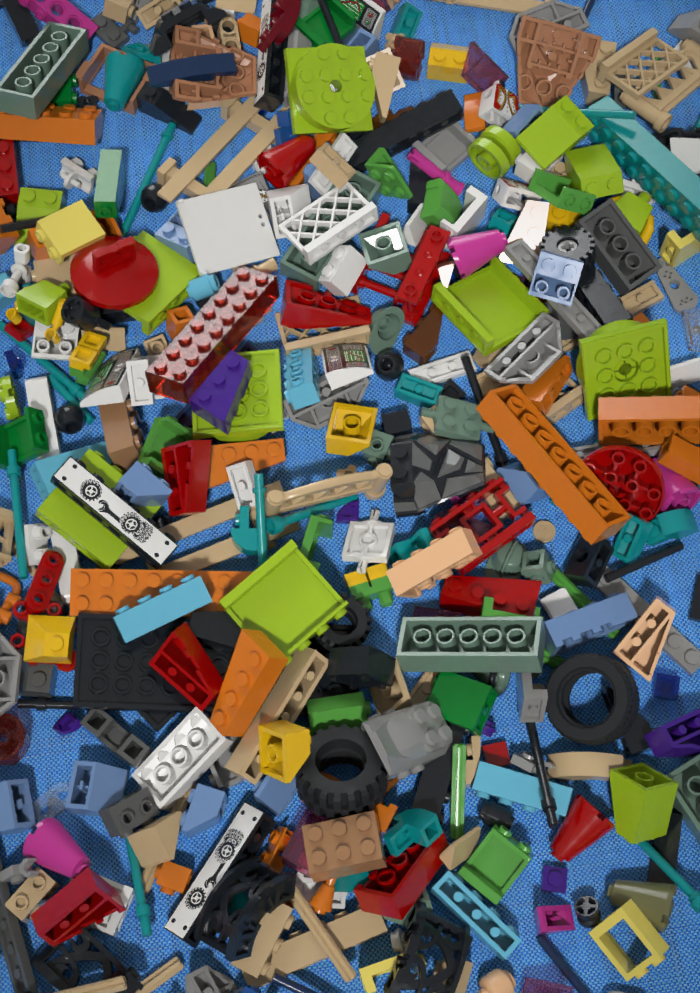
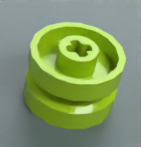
M497 125L488 126L480 134V137L468 146L467 150L474 166L485 176L494 180H498L499 177L503 178L509 169L515 165L516 158L521 154V148L514 137Z

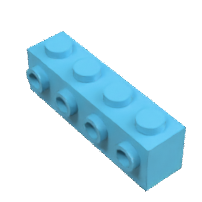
M311 347L291 351L286 355V364H284L286 371L284 373L286 380L284 382L286 389L284 394L288 404L292 403L294 410L321 402L319 368Z
M191 574L181 579L182 584L175 588L170 584L160 589V595L154 598L149 594L137 600L139 605L131 609L129 605H126L116 610L117 615L112 618L124 643L132 641L212 602L201 576L195 578Z
M479 761L471 790L476 792L475 796L489 800V796L499 798L498 803L511 807L513 803L522 805L521 810L535 813L536 810L542 811V795L537 777ZM548 781L551 795L556 801L557 810L555 812L557 820H559V817H566L573 788Z
M448 870L432 887L430 892L464 925H469L470 930L500 960L504 961L522 941L518 937L520 934L510 924L506 926L500 920L501 915L494 908H488L482 903L483 898L475 890L472 889L470 891L464 885L465 881L456 872L452 874Z

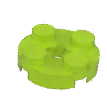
M11 375L1 377L0 400L2 403H5L6 408L4 410L7 421L17 419L22 415Z

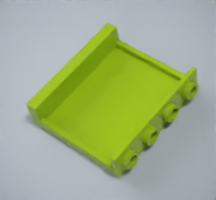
M142 231L133 238L147 247L154 255L159 270L158 283L153 293L145 301L123 311L141 322L142 332L149 336L166 320L167 310L178 308L189 297L186 289L189 286L188 282L200 276L194 263L145 231Z
M497 257L491 260L489 266L449 285L448 288L441 282L433 285L431 301L484 357L512 343L543 311L547 314L549 313L546 305L536 296L529 295V289Z
M89 448L80 459L87 466L86 469L92 474L96 473L101 476L105 481L104 484L110 489H115L118 481L123 476L122 470L115 465L111 466L107 463L105 457L98 451H92ZM57 487L36 510V517L102 569H111L128 547ZM161 506L138 508L140 509V514L147 519L152 518Z
M292 539L219 601L222 608L241 629L262 631L289 659L285 666L294 659L292 655L298 649L302 652L312 643L310 639L316 634L321 636L330 628L329 622L334 618L338 621L348 612L345 609L348 607V602L339 596L298 550V546Z

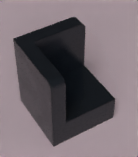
M407 409L381 415L380 423L384 427L386 434L412 433V425Z

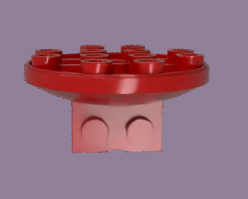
M107 236L77 251L70 264L71 283L78 295L91 304L105 309L124 310L138 305L153 293L158 283L159 270L154 255L143 244L135 241L132 236L127 238Z
M609 445L594 450L582 460L627 513L651 521L659 512L665 496V481L658 465L647 454L630 446Z

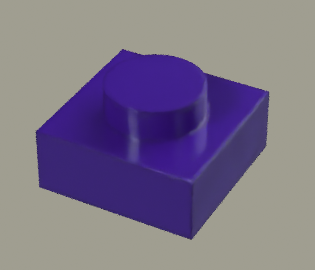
M544 865L542 868L541 891L565 894L568 868Z

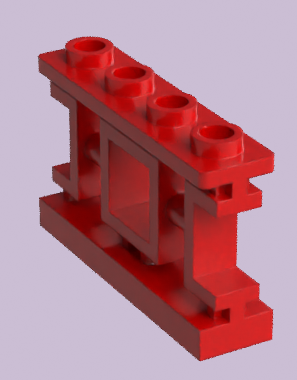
M502 476L497 480L494 478L486 483V487L479 493L477 491L471 493L466 498L465 503L461 506L456 504L448 511L449 514L443 519L438 517L430 524L429 533L434 539L444 538L449 535L450 529L447 526L460 518L458 520L459 526L472 530L482 555L463 568L457 569L461 576L466 575L535 523V515L531 511L528 512L525 505L515 512L503 496L509 492L510 487L504 483ZM495 493L493 498L499 506L491 510L483 500ZM480 512H483L494 528L479 538L467 522ZM504 513L514 522L505 530H503L504 525L498 519Z

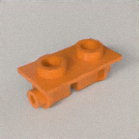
M277 826L271 832L268 839L270 843L266 851L260 855L261 862L279 871L282 870L287 860L279 856L280 852L289 855L296 841L294 838L296 833L281 826Z

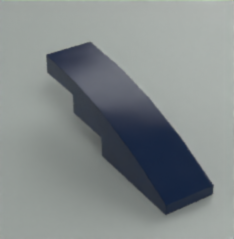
M233 53L186 57L147 66L146 68L150 87H172L175 79L192 82L213 81L215 76H235L237 73Z

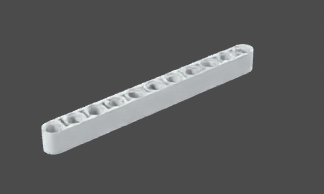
M46 375L26 379L25 387L28 405L43 411L48 437L49 452L37 458L41 460L62 454L58 430L54 420L55 412L48 377ZM51 528L53 551L59 552L64 558V566L58 583L62 602H64L65 606L70 605L71 568L82 569L79 550Z

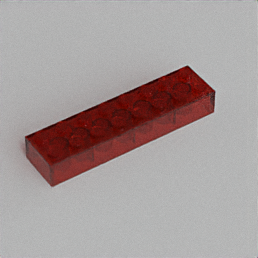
M239 266L146 369L145 375L149 391L188 404L189 398L231 350L233 351L280 297L277 276Z

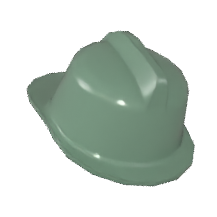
M395 306L378 309L371 316L369 347L377 356L392 350L403 327L405 315L399 307Z
M512 540L490 556L484 570L485 577L520 579L522 575L523 552L527 551L525 546L519 541Z

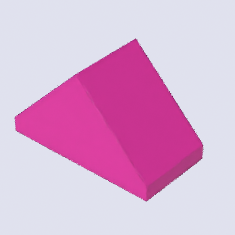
M571 905L539 906L533 910L537 935L575 930Z

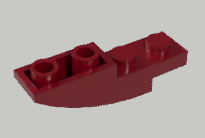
M276 0L272 5L274 11L269 16L273 19L269 23L271 29L268 30L266 28L260 35L259 39L261 42L256 47L263 53L273 41L280 45L286 39L297 21L301 0Z

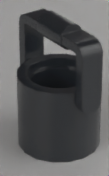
M72 296L62 305L61 317L66 323L87 332L95 327L109 331L112 323L100 318L99 308L79 296Z

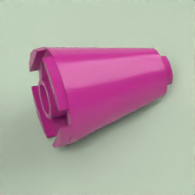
M498 229L450 237L447 241L461 279L468 277L502 253L505 245L508 244L505 233H500Z
M658 456L651 457L661 470L665 481V496L659 510L660 513L685 508L691 510L700 500V489L686 477L657 462Z
M54 817L40 821L36 825L38 829L34 834L29 833L23 845V855L26 858H36L37 861L34 862L36 865L72 879L77 877L87 867L90 868V859L64 825Z

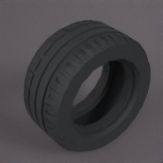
M579 653V655L576 654L563 660L551 672L552 674L549 676L545 686L548 692L546 713L552 726L562 736L576 743L604 745L618 740L632 727V723L635 722L636 714L639 711L640 697L634 677L621 663L600 654ZM590 673H599L611 684L614 691V705L611 713L604 721L588 726L581 723L574 716L570 707V693L573 685L581 677Z

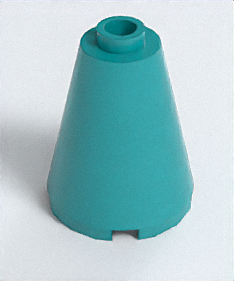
M112 51L105 59L104 104L113 112L124 109L145 75L144 62L129 52L123 55L119 54L120 51Z

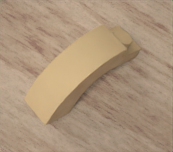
M602 752L548 754V761L556 765L555 769L548 767V776L551 779L563 782L573 780H603L610 782V769L631 765L632 760L624 759L623 755Z

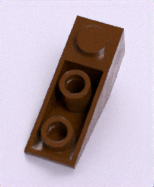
M434 303L430 307L427 317H422L416 324V330L412 334L408 333L402 342L403 353L420 366L427 364L437 351L443 312Z

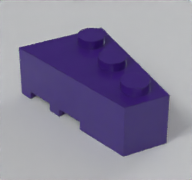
M231 350L189 398L193 413L227 435L230 432L234 416L236 417L238 412L237 408L241 398L244 397L252 377L249 361Z
M700 708L644 735L655 757H696L700 754Z

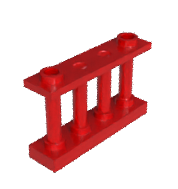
M382 212L375 229L390 224V215ZM425 229L424 234L418 244V247L414 255L410 254L412 262L423 242V239L428 229ZM366 264L350 293L357 295L360 288L364 289L365 287L394 298L393 306L398 307L400 303L404 304L405 302L397 299L396 295L408 270L406 273L401 272L395 275L378 271L402 281L398 290L368 280L366 275L368 271L373 269H369Z
M430 225L396 295L397 299L405 301L401 308L405 315V324L416 327V324L426 311L431 300L433 285L439 283L441 279L438 264L449 261L451 257L450 253L443 251L451 235L450 231Z

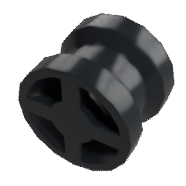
M582 896L577 899L574 904V910L578 923L585 928H592L598 925L602 918L598 901L592 896Z

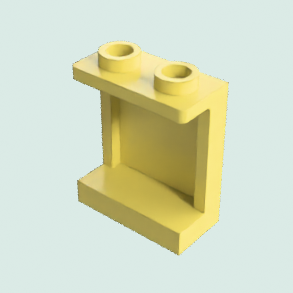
M82 200L38 220L35 230L37 240L40 243L43 242L49 257L55 260L58 265L63 264L65 257L104 239L106 235Z
M673 229L666 234L659 255L668 266L675 268L700 252V242L692 232L681 239Z
M423 953L418 954L424 961L425 966L427 968V964L423 956ZM397 956L359 969L358 973L365 993L377 992L373 978L390 972ZM413 965V966H414V969H415V972H416V973L418 972V975H417V978H418V976H419L418 967H417L416 965Z

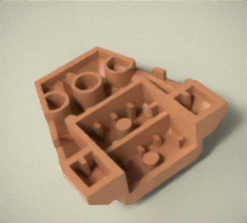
M523 14L517 32L518 103L540 104L542 107H551L565 95L569 97L576 83L584 76L583 73L587 67L595 60L602 37Z
M175 25L172 37L173 47L170 51L169 61L192 56L233 53L237 73L235 76H215L213 81L192 82L175 79L172 87H169V93L172 94L173 100L201 103L256 96L257 66L255 56L234 46L231 48L219 44V39L214 37L211 40L201 35L202 31L196 28Z

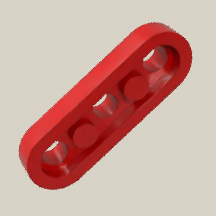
M51 550L43 554L24 599L26 610L32 614L43 613L53 595L64 566V558L57 551ZM50 559H54L56 563H52ZM42 578L48 579L49 582H44ZM34 598H39L41 602H36Z

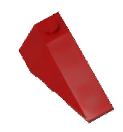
M286 279L280 310V325L288 328L312 329L371 324L370 308L348 299L340 301L332 297L333 293L326 291L323 294L313 290L314 286Z

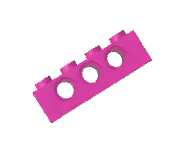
M18 0L22 6L30 9L36 18L44 21L46 24L48 21L87 29L88 41L99 27L68 0H42L43 2L38 0ZM52 11H56L59 16L53 14Z

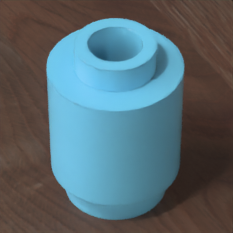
M207 273L188 282L189 286L186 287L189 297L191 299L194 298L196 301L212 296L221 289L218 278L214 273L211 275Z

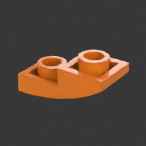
M483 91L464 96V122L467 133L479 132L487 127V122L478 116Z

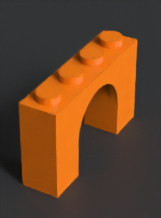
M684 385L674 396H698L700 393ZM673 434L661 445L657 462L700 485V447L694 446Z

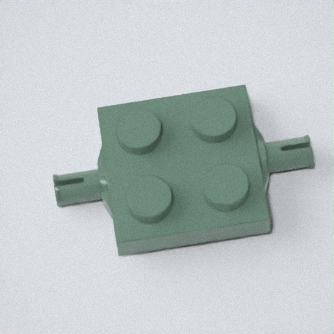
M439 395L435 410L422 407L420 411V416L433 419L435 435L478 443L480 431L494 433L491 426L482 421L480 413L475 409L479 404Z

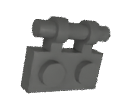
M103 12L91 19V21L99 26L94 34L104 44L118 50L129 42V36L127 35L129 32L134 35L139 32V28L131 18L121 27L115 24L117 21L103 16Z

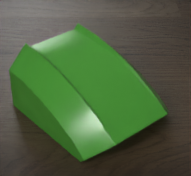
M441 178L427 181L420 219L429 226L440 227L442 219L454 224L463 213L462 204L457 194Z

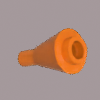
M337 878L323 882L309 901L312 910L316 913L325 915L326 912H332L334 885Z

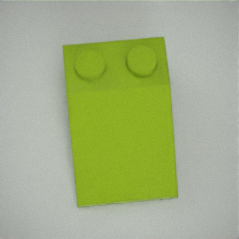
M565 95L518 135L515 140L542 170H545L584 140L594 125L572 100Z
M21 187L17 204L16 222L46 217L65 208L67 203L63 191ZM28 229L18 230L20 237L15 241V245L17 243L27 245Z

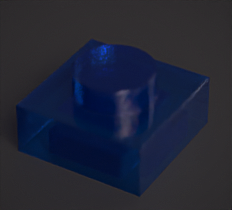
M13 350L4 352L14 380L22 378L20 369H23L24 366L20 356L15 357Z
M656 673L653 697L677 701L680 677Z

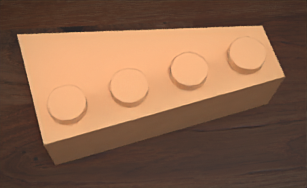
M461 526L455 527L448 532L449 535L446 537L432 540L429 543V547L418 549L410 554V558L393 563V568L387 570L386 574L396 596L418 598L423 595L422 590H430L437 585L436 580L447 579L453 575V568L461 569L481 556L482 551L472 530L462 528Z

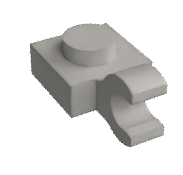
M523 751L512 755L510 763L537 775L532 753ZM544 762L545 768H556V765L553 762Z
M25 858L20 864L11 865L0 872V882H11V885L24 883L27 877L38 876L39 870L34 871L33 863L37 859Z

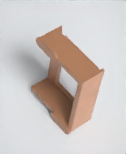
M101 43L91 60L84 61L75 75L82 94L89 97L95 95L98 101L104 103V90L92 86L91 83L104 65L106 56L110 52L120 51L119 54L126 55V52ZM141 59L145 64V69L147 68V66L155 65V63L152 64ZM147 70L141 83L122 111L135 116L138 108L136 96L145 82H149Z

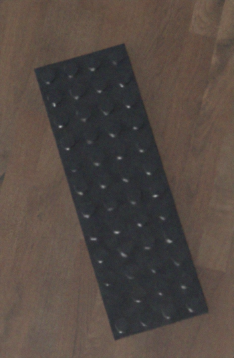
M78 613L73 709L190 713L196 707L148 664L170 634L182 625L186 618L179 617L132 641L124 643L112 618L116 616L115 614ZM328 624L330 629L339 635H348L353 632L352 625ZM312 637L310 639L312 643L308 647L317 650L329 660L330 651L326 650L325 653L321 651L322 646L320 644L316 646L314 643L315 637ZM201 644L224 680L233 653ZM326 669L308 700L359 692V688L357 691H353L350 689V686L342 682H333V678L327 676ZM217 698L203 710L205 713L212 714ZM307 703L298 717H308Z

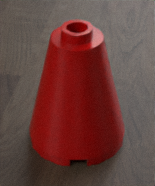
M302 134L261 152L256 160L259 168L263 167L265 169V178L275 188L288 187L314 154L316 144L312 137Z
M578 793L550 844L553 848L551 854L560 862L564 859L569 862L612 831L615 825Z

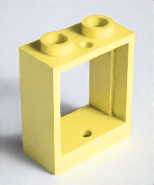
M629 899L589 932V935L627 982L634 976L637 979L644 976L649 971L647 967L650 964L654 967L660 964L666 958L664 953L670 948L632 899ZM622 919L626 921L651 953V955L636 966L608 932L609 929Z

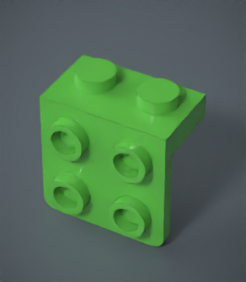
M379 147L364 164L369 172V176L382 183V195L410 200L413 194L405 183L402 174L386 149Z

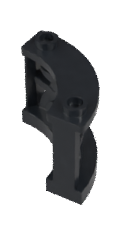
M259 856L250 857L237 864L220 879L207 897L196 922L194 939L197 941L201 940L223 953L225 959L230 962L251 957L255 938L262 926L259 922L266 913L271 914L284 902L294 899L296 874L292 872L282 873L261 862V857ZM249 890V901L244 908L238 909L229 915V902L237 893Z
M417 900L406 919L402 943L406 944L403 957L397 956L384 984V993H401L400 990H415V993H422L424 988H426L425 993H455L465 965L468 949L473 940V936L470 935V926L465 924L462 927L427 910L426 904ZM424 935L426 939H428L430 936L432 938L428 943H425L421 939V936ZM450 937L455 939L454 943L450 940ZM437 943L444 956L446 968L426 978L425 963L416 952L417 950H427ZM412 965H416L418 967V979H416L418 972L413 974L410 971ZM447 979L445 985H443L441 982Z
M90 925L82 928L80 935L83 938V943L81 945H76L75 940L72 939L71 946L75 952L69 953L64 942L54 947L49 944L40 955L37 954L30 961L36 970L58 991L77 987L80 980V969L76 963L78 961L102 962L103 980L124 976L127 981V989L116 993H134L138 988L142 990L144 987L139 981L142 976L132 966L127 969L90 932L93 928ZM92 943L101 952L90 951ZM60 948L64 955L58 956L47 962V960ZM111 962H112L120 971H116V972L113 973V972H112V964H111ZM67 964H71L73 976L67 979L64 973L70 970Z

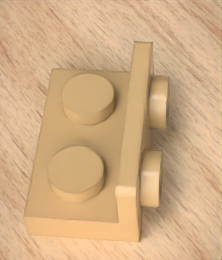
M39 867L34 870H39L38 876L28 877L5 903V906L26 924L31 920L30 915L45 904L61 886Z

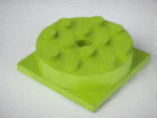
M327 43L317 47L285 48L283 50L293 135L373 131L371 108L375 98V81L365 59L364 46ZM330 84L333 85L335 89H337L335 90V92L332 91Z
M665 318L646 323L633 320L614 321L600 327L589 337L578 340L579 354L576 361V374L583 388L585 415L588 421L598 419L599 397L672 396L668 323Z
M279 349L237 353L249 361L252 377L244 397L241 398L237 408L238 412L230 426V432L227 435L192 411L194 439L214 437L223 442L238 443L254 441L268 432L284 431V396L281 382ZM227 354L191 357L192 395Z

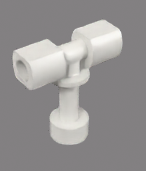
M17 243L14 246L15 263L11 266L12 275L10 279L3 280L0 285V292L5 297L13 298L16 296L15 293L19 290L17 283L25 285L32 281L31 266L27 265L30 261L29 245Z

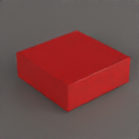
M23 318L17 325L12 321L5 325L4 330L19 342L34 335V327Z
M505 741L482 746L486 763L499 767L511 765Z

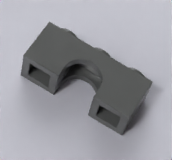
M91 709L80 722L87 732L135 770L152 753L149 746L134 734L127 732L101 709Z

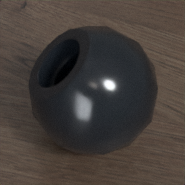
M149 184L143 188L140 194L141 204L149 212L158 213L168 206L169 202L157 195V192L163 187L160 184Z
M386 351L379 354L375 359L374 370L380 379L393 381L401 376L404 370V362L398 353Z
M65 404L56 411L55 424L61 432L75 434L83 428L85 414L79 406Z

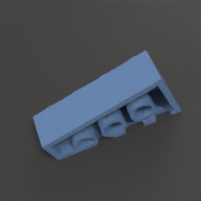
M618 592L612 593L605 600L591 602L583 608L572 610L564 615L545 621V647L550 657L553 658L635 623L638 615L626 592L621 594Z

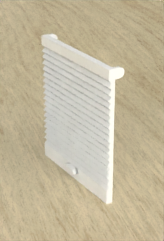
M256 182L188 199H179L175 202L199 276L280 256Z

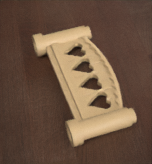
M687 38L681 45L680 49L682 50L678 52L689 58L695 69L682 67L679 71L683 79L671 76L665 79L668 81L671 89L658 86L653 88L659 100L645 96L636 100L625 91L620 95L619 99L624 105L636 111L638 115L651 123L653 129L659 133H662L672 121L673 115L669 112L700 87V44L693 39ZM669 58L670 62H679L675 58ZM656 67L657 71H667L664 67ZM644 76V80H654V77ZM636 86L635 89L639 91L641 86Z
M381 463L372 471L337 476L285 492L276 489L271 490L265 499V518L274 515L280 516V513L360 493H363L369 500H379L384 495L386 484L393 474L392 467L387 463Z

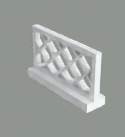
M347 182L341 189L333 188L279 224L278 228L304 255L305 261L312 265L337 248L338 245H342L379 220L377 206L372 201L369 203ZM345 189L351 193L350 197H339V193ZM334 202L333 209L322 208V204ZM337 203H349L348 210L336 209ZM352 203L364 206L359 210H351ZM309 213L317 214L316 220L304 219ZM320 214L332 215L331 221H319ZM335 215H347L346 219L341 222L334 221ZM291 225H299L298 232L288 231L287 228ZM303 225L314 226L313 233L302 232ZM318 226L329 227V230L325 233H317ZM301 238H312V241L305 246L300 243Z

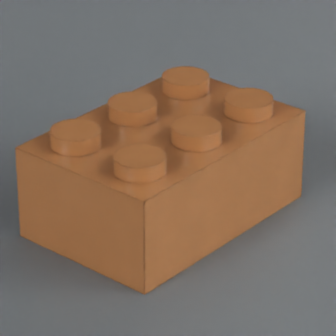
M126 398L121 403L98 405L108 455L115 466L122 470L123 475L137 461L143 448L142 441L145 440L141 427H138V423H141L137 410H134V406H131L130 398Z
M375 811L302 826L308 872L314 883L387 867L379 819Z

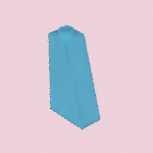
M99 442L34 461L29 472L42 501L44 502L56 488L50 480L53 474L70 456L74 459H81L90 448L92 451L100 452L105 457V461L112 466L114 463L108 455L106 442Z

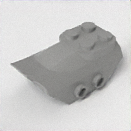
M431 701L417 703L397 711L391 708L382 714L377 713L369 717L361 725V730L367 731L388 772L386 776L387 781L396 777L400 781L411 775V773L414 775L424 770L425 764L446 754L453 740L452 730L443 718L439 706Z

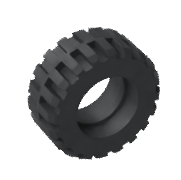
M332 725L328 726L326 730L320 729L314 732V736H311L310 755L295 775L298 796L300 800L304 801V805L309 810L314 809V814L320 817L326 815L327 819L332 820L374 810L375 804H380L383 800V795L387 791L388 781L386 776L388 772L367 731L364 733L361 728L356 726L349 728L348 725H341V727ZM335 764H350L362 771L357 777L347 781L330 780L321 774L323 770Z

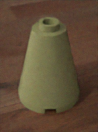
M616 879L615 884L610 882L607 897L610 898V903L618 908L629 899H632L658 932L665 934V929H667L674 906L673 896H676L678 886L669 883Z

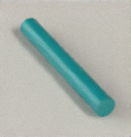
M50 374L48 382L69 404H75L80 407V402L68 392V389L55 376ZM82 407L81 409L85 414V422L91 425L95 418Z

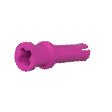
M416 148L412 149L413 154L411 152L408 154V161L416 165L433 180L441 178L457 196L461 194L465 187L463 182H458L454 179L449 171L441 170L417 151Z

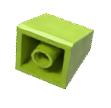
M605 143L571 149L564 154L566 175L572 179L569 188L596 195V198L624 192L622 171Z
M643 762L610 769L609 776L616 833L624 837L631 844H638L665 836L679 783Z

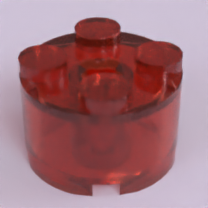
M396 35L394 41L395 49H391L393 56L401 58L399 64L401 76L404 80L418 81L422 71V59H424L425 41Z
M4 713L0 716V739L1 737H7L8 739L6 742H0V765L11 766L17 764L26 755L30 745V734L18 718Z

